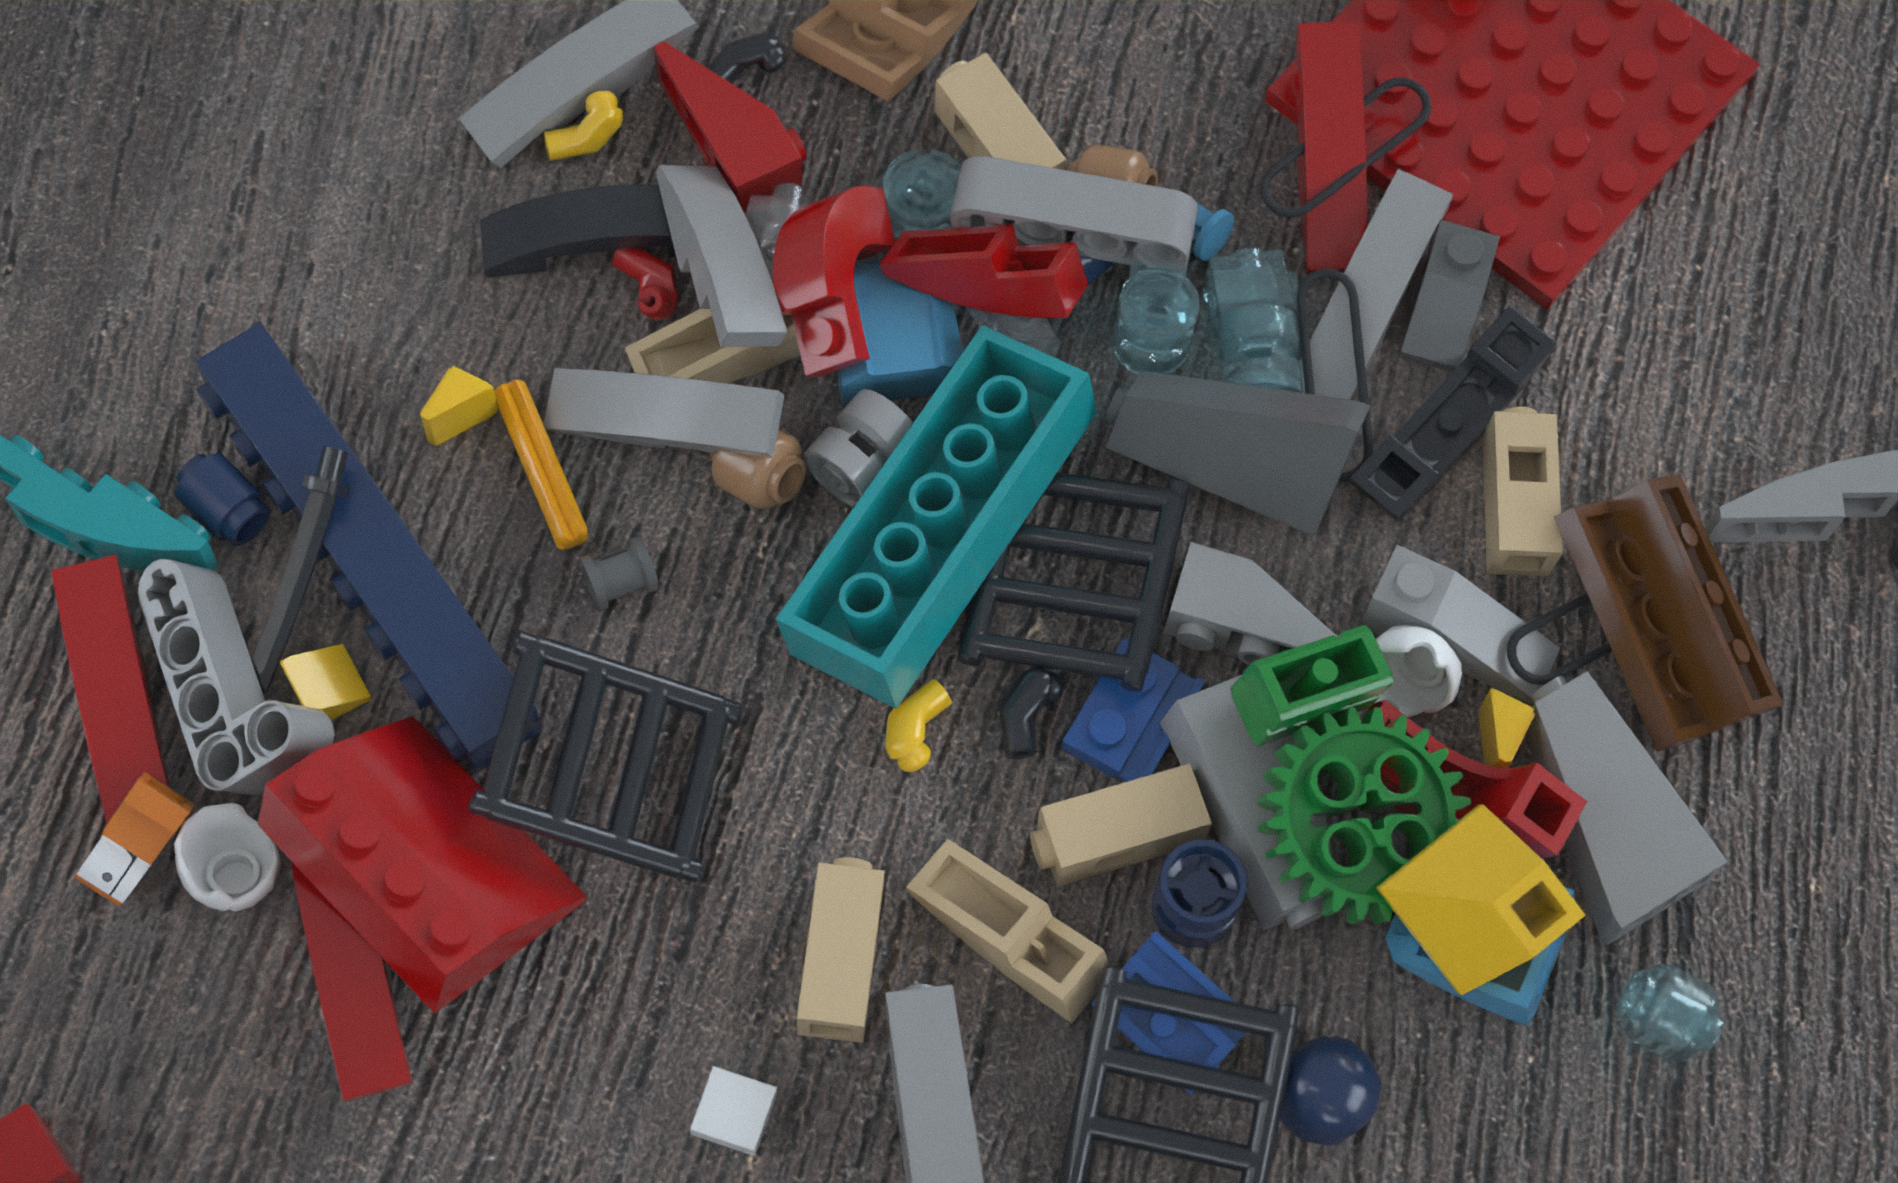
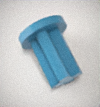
M1197 203L1198 211L1192 239L1194 244L1193 252L1199 259L1208 261L1221 250L1229 238L1234 225V216L1225 209L1212 213Z

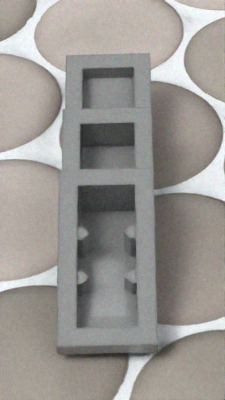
M626 0L554 44L507 78L459 117V119L490 161L502 168L545 130L566 128L586 110L585 101L588 95L597 91H610L614 93L616 98L619 97L655 66V45L665 41L675 48L698 29L699 26L678 0Z
M659 165L655 173L680 272H691L700 309H711L720 347H780L787 334V329L772 279L746 216L716 166Z
M1400 169L1394 175L1344 272L1355 284L1358 294L1366 370L1384 338L1393 316L1418 270L1423 255L1454 195ZM1339 282L1310 339L1315 395L1351 400L1358 387L1349 296L1345 286ZM1302 358L1286 391L1305 393Z
M554 368L543 425L545 430L550 432L665 449L666 445L712 453L724 450L773 458L785 396L779 390L713 381L602 370Z
M1898 450L1831 462L1775 480L1718 508L1705 527L1710 542L1827 541L1844 518L1885 517L1898 501Z

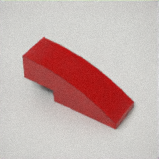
M1013 224L902 232L880 263L883 275L925 294H930L953 304L990 313L1028 318H1068L1088 286L1076 242L1019 246Z

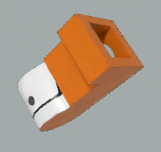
M144 772L102 831L101 839L87 857L74 879L120 907L189 815L195 803L147 772Z

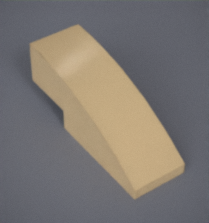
M699 309L625 347L633 370L637 374L730 383L754 375L800 356L792 316L782 315L787 334L780 347H720L711 309Z
M947 839L906 886L908 893L962 941L1004 975L1070 1023L1075 1021L1097 994L1103 967L1110 965L1104 949L1053 917L1048 903L951 840Z

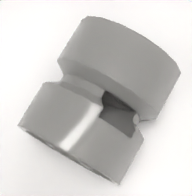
M867 389L859 391L837 415L839 428L831 426L826 428L803 453L806 467L816 481L838 500L851 507L857 504L913 424L897 405L883 395Z

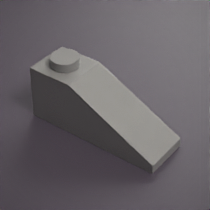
M1396 545L1360 626L1366 625L1372 632L1379 635L1393 626L1399 625L1419 626L1429 629L1441 636L1453 649L1461 662L1462 673L1534 705L1531 696L1544 686L1530 684L1521 679L1511 668L1507 658V644L1511 635L1518 628L1527 624L1458 572ZM1535 630L1519 640L1516 647L1517 658L1526 671L1534 675H1546L1550 673L1560 647Z

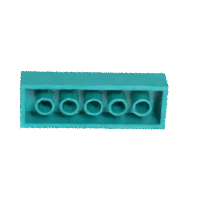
M982 325L775 620L790 655L897 709L1096 416L1097 409L1089 373Z

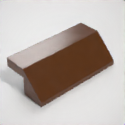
M1680 474L1647 479L1608 501L1574 506L1554 517L1656 751L1695 741L1784 705Z

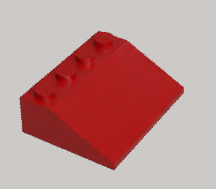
M413 716L319 748L266 783L258 826L435 1014L582 905L587 896L524 831L468 812V802L473 796L476 789L482 791L483 788L457 761H454L449 756L447 751Z

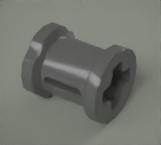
M640 536L631 538L628 547L593 559L588 554L579 557V564L585 584L598 611L607 609L610 600L645 588L649 593L659 590V583L652 560Z

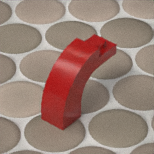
M856 186L803 206L787 218L779 232L773 257V286L782 315L792 316L805 376L821 377L870 359L856 300L854 267L855 262L887 251L895 243L883 188Z
M1386 700L1373 703L1369 709L1370 711L1375 707L1381 708L1384 727L1391 720L1404 715ZM1407 717L1405 735L1412 737L1424 730ZM1429 734L1428 741L1424 747L1429 754L1447 748L1449 751L1446 759L1439 766L1444 774L1462 772L1463 778L1450 787L1452 796H1463L1470 798L1471 801L1470 805L1455 812V819L1461 820L1479 804L1484 805L1539 857L1544 859L1558 856L1587 803L1584 798L1538 763L1517 768L1489 766L1455 752ZM1382 765L1380 777L1383 785L1389 791L1398 794L1400 781L1397 774L1390 767ZM1414 804L1395 806L1404 814H1418V807Z

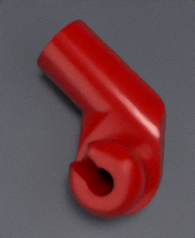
M642 248L616 250L612 266L638 281L640 299H637V306L640 312L654 320H664L671 316L679 302L674 268Z

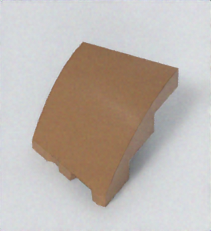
M829 0L828 5L794 30L791 49L889 102L940 52L979 0Z

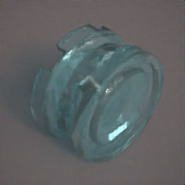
M914 149L899 155L888 166L883 178V190L893 234L898 238L902 232L955 228L951 224L950 215L960 169L959 163L948 154L934 149L931 150V153L916 154Z

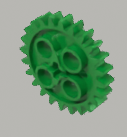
M1354 706L1340 712L1337 722L1327 712L1318 717L1314 723V730L1304 725L1292 733L1296 746L1286 743L1276 749L1274 755L1285 768L1272 767L1263 772L1262 778L1276 788V791L1266 793L1257 799V805L1273 811V818L1258 826L1257 829L1258 832L1263 834L1276 835L1278 844L1265 853L1266 859L1285 857L1289 865L1279 877L1280 882L1285 883L1299 877L1304 884L1298 900L1304 903L1319 894L1322 895V915L1325 917L1337 913L1345 905L1348 924H1355L1364 920L1368 911L1375 925L1391 920L1392 908L1376 888L1460 821L1455 819V812L1471 804L1470 798L1452 796L1450 789L1451 786L1463 778L1462 772L1444 774L1439 767L1449 754L1447 748L1429 754L1424 749L1430 731L1426 728L1412 737L1405 735L1407 716L1400 715L1384 727L1381 708L1378 707L1365 713L1362 721ZM1382 765L1390 767L1397 774L1400 781L1398 794L1389 791L1383 785L1380 777ZM1319 772L1330 775L1336 782L1338 788L1336 801L1326 798L1320 792L1317 784ZM1414 804L1418 807L1417 815L1392 814L1372 824L1367 818L1346 820L1326 826H1313L1310 822L1311 815L1322 817L1340 816L1356 807L1359 808L1360 812L1364 813L1386 810L1398 805ZM1393 830L1402 832L1408 838L1411 845L1409 860L1399 856L1392 845ZM1330 837H1336L1346 845L1349 852L1347 867L1337 864L1331 858L1328 850Z

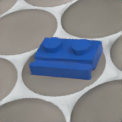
M1124 637L1115 653L1126 655L1129 639ZM1152 653L1149 671L1145 678L1143 690L1140 692H1131L1123 689L1120 686L1121 680L1100 677L1063 739L1061 750L1116 780L1120 778L1128 782L1152 775L1157 770L1170 747V740L1166 732L1164 733L1160 722L1177 700L1202 691L1206 681L1199 677L1193 679L1180 672L1179 666L1155 653Z
M1157 931L1149 937L1121 969L1127 971L1126 979L1233 1001ZM1095 999L1090 1003L1092 1007H1094ZM1122 1006L1117 1027L1142 1052L1215 1068L1247 1033ZM1184 1089L1189 1095H1192L1195 1092Z

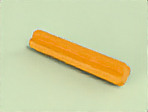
M516 379L509 383L501 384L495 389L498 408L556 546L560 550H569L575 546L582 545L588 540V528L526 383Z

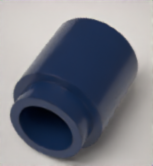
M223 454L197 455L180 469L176 478L179 483L175 491L176 499L216 539L220 541L228 540L233 546H241L253 539L267 524L271 511L264 505L265 496Z

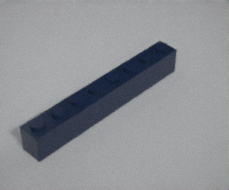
M260 322L195 360L204 384L196 388L197 393L215 420L226 415L236 429L235 432L229 435V438L246 465L251 467L259 462L269 479L262 482V485L282 515L292 510L301 522L310 489L302 487L305 474L316 476L323 446L349 452L341 481L342 484L351 486L348 499L341 497L336 499L316 563L324 558L327 559L337 574L329 580L340 600L350 612L360 606L371 624L365 627L364 631L380 657L386 661L395 656L406 674L398 679L415 707L421 711L425 707L430 706L441 724L434 728V732L449 756L454 761L465 756L476 774L488 767L513 675L265 327ZM534 705L523 743L542 732L538 712Z

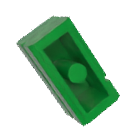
M1362 625L1341 632L1338 637L1332 635L1254 661L1244 671L1243 676L1239 677L1231 686L1230 691L1253 743L1258 747L1290 736L1304 725L1313 728L1318 717L1327 712L1337 720L1338 714L1348 707L1354 706L1357 712L1369 709L1379 698V695L1383 694L1394 681L1393 674L1371 629L1366 625Z

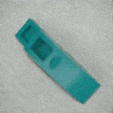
M14 434L8 440L0 435V481L13 489L5 499L23 526L55 544L92 559L118 555L120 567L143 572L152 562L160 559L174 560L212 570L218 567L219 564L208 543L211 539L208 531L187 515L180 514L177 519H174L160 510V501L142 485L130 481L125 487L105 474L93 488L83 477L67 467H64L58 473L44 464L43 460L45 457L23 437Z

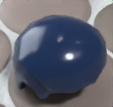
M1325 1035L1317 1037L1295 1049L1292 1055L1280 1116L1282 1125L1304 1142L1328 1146L1340 1144L1361 1130L1370 1121L1373 1114L1377 1112L1382 1082L1372 1058L1353 1041L1337 1035L1330 1038Z

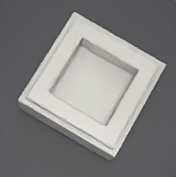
M713 1066L690 1128L691 1135L755 1156L777 1095V1087Z

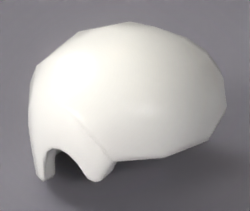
M1399 625L1393 626L1375 639L1393 674L1394 683L1383 694L1379 695V698L1374 703L1386 700L1405 716L1412 717L1422 712H1439L1453 702L1458 693L1462 676L1461 662L1453 649L1441 636L1423 627Z
M227 803L204 806L183 822L174 843L177 873L186 891L195 900L221 912L226 910L239 911L253 907L273 890L282 866L278 846L258 826V822L248 816L243 806L239 804Z

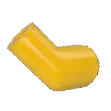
M597 91L588 95L585 101L588 115L585 116L579 125L543 132L549 162L596 153L604 147L622 125L623 111L617 108L618 102L614 93L610 91Z
M931 679L900 703L897 709L893 708L888 715L885 749L890 759H896L900 769L905 772L917 771L928 763L931 750L923 742L925 740V724L952 704L946 690L935 679Z

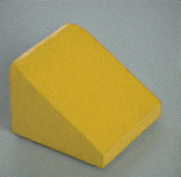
M452 366L451 369L449 368L420 412L427 441L437 446L495 415L498 411L494 388L488 382L455 366Z
M343 644L292 655L279 661L301 706L320 709L329 716L330 720L372 700Z
M1496 689L1489 690L1479 708L1483 759L1486 765L1508 768L1535 713H1533L1534 708Z

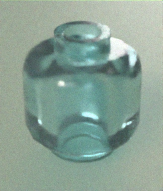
M1660 963L1648 970H1638L1629 978L1619 997L1617 1010L1619 1016L1623 1018V1029L1628 1039L1669 1061L1684 1062L1694 1057L1699 1051L1707 1052L1715 1045L1721 1035L1723 1018L1718 1015L1719 997L1715 989L1707 982L1674 965Z

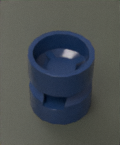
M1192 840L1179 845L1166 858L1152 896V916L1158 929L1171 942L1186 948H1204L1218 942L1230 930L1247 890L1246 871L1239 857L1227 846L1215 841Z

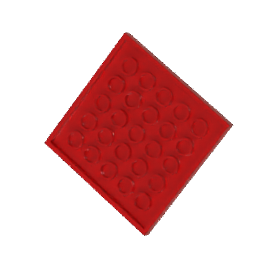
M1352 0L1332 21L1359 22L1363 96L1391 78L1405 77L1415 80L1422 85L1431 100L1432 109L1429 119L1422 127L1366 169L1367 177L1387 191L1394 175L1400 169L1454 194L1442 220L1500 236L1491 269L1546 310L1553 306L1754 77L1760 66V63L1670 0ZM1296 59L1267 89L1265 102L1298 126L1296 98L1300 88ZM1404 86L1393 87L1364 107L1366 157L1420 116L1423 108L1422 100L1411 88Z

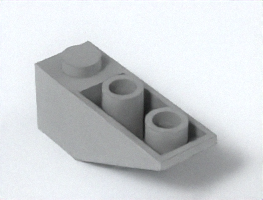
M1190 542L1164 631L1165 634L1175 636L1182 645L1200 651H1208L1212 648L1237 654L1243 663L1250 665L1254 661L1332 635L1338 637L1253 560Z

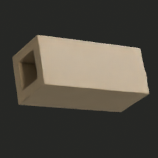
M987 53L970 62L959 61L954 63L936 80L934 112L968 158L986 156L1065 170L1066 158Z
M1512 407L1502 412L1494 411L1482 437L1487 574L1549 577L1563 553L1562 535L1554 519L1555 516L1561 514L1557 414L1537 413L1536 410L1529 407Z
M1189 763L1040 807L1036 826L1037 830L1030 832V840L1039 868L1041 870L1050 868L1058 887L1172 853L1179 845L1192 840H1206L1212 822L1191 764Z
M841 857L834 859L833 864L818 862L797 1013V1035L864 1043L885 874L883 870L872 869L873 865L868 861L858 858Z

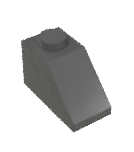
M1440 220L1427 254L1399 357L1449 372H1454L1462 363L1486 290L1500 236Z

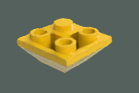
M1481 804L1376 888L1459 995H1464L1531 960L1585 916V913L1545 861L1489 809Z

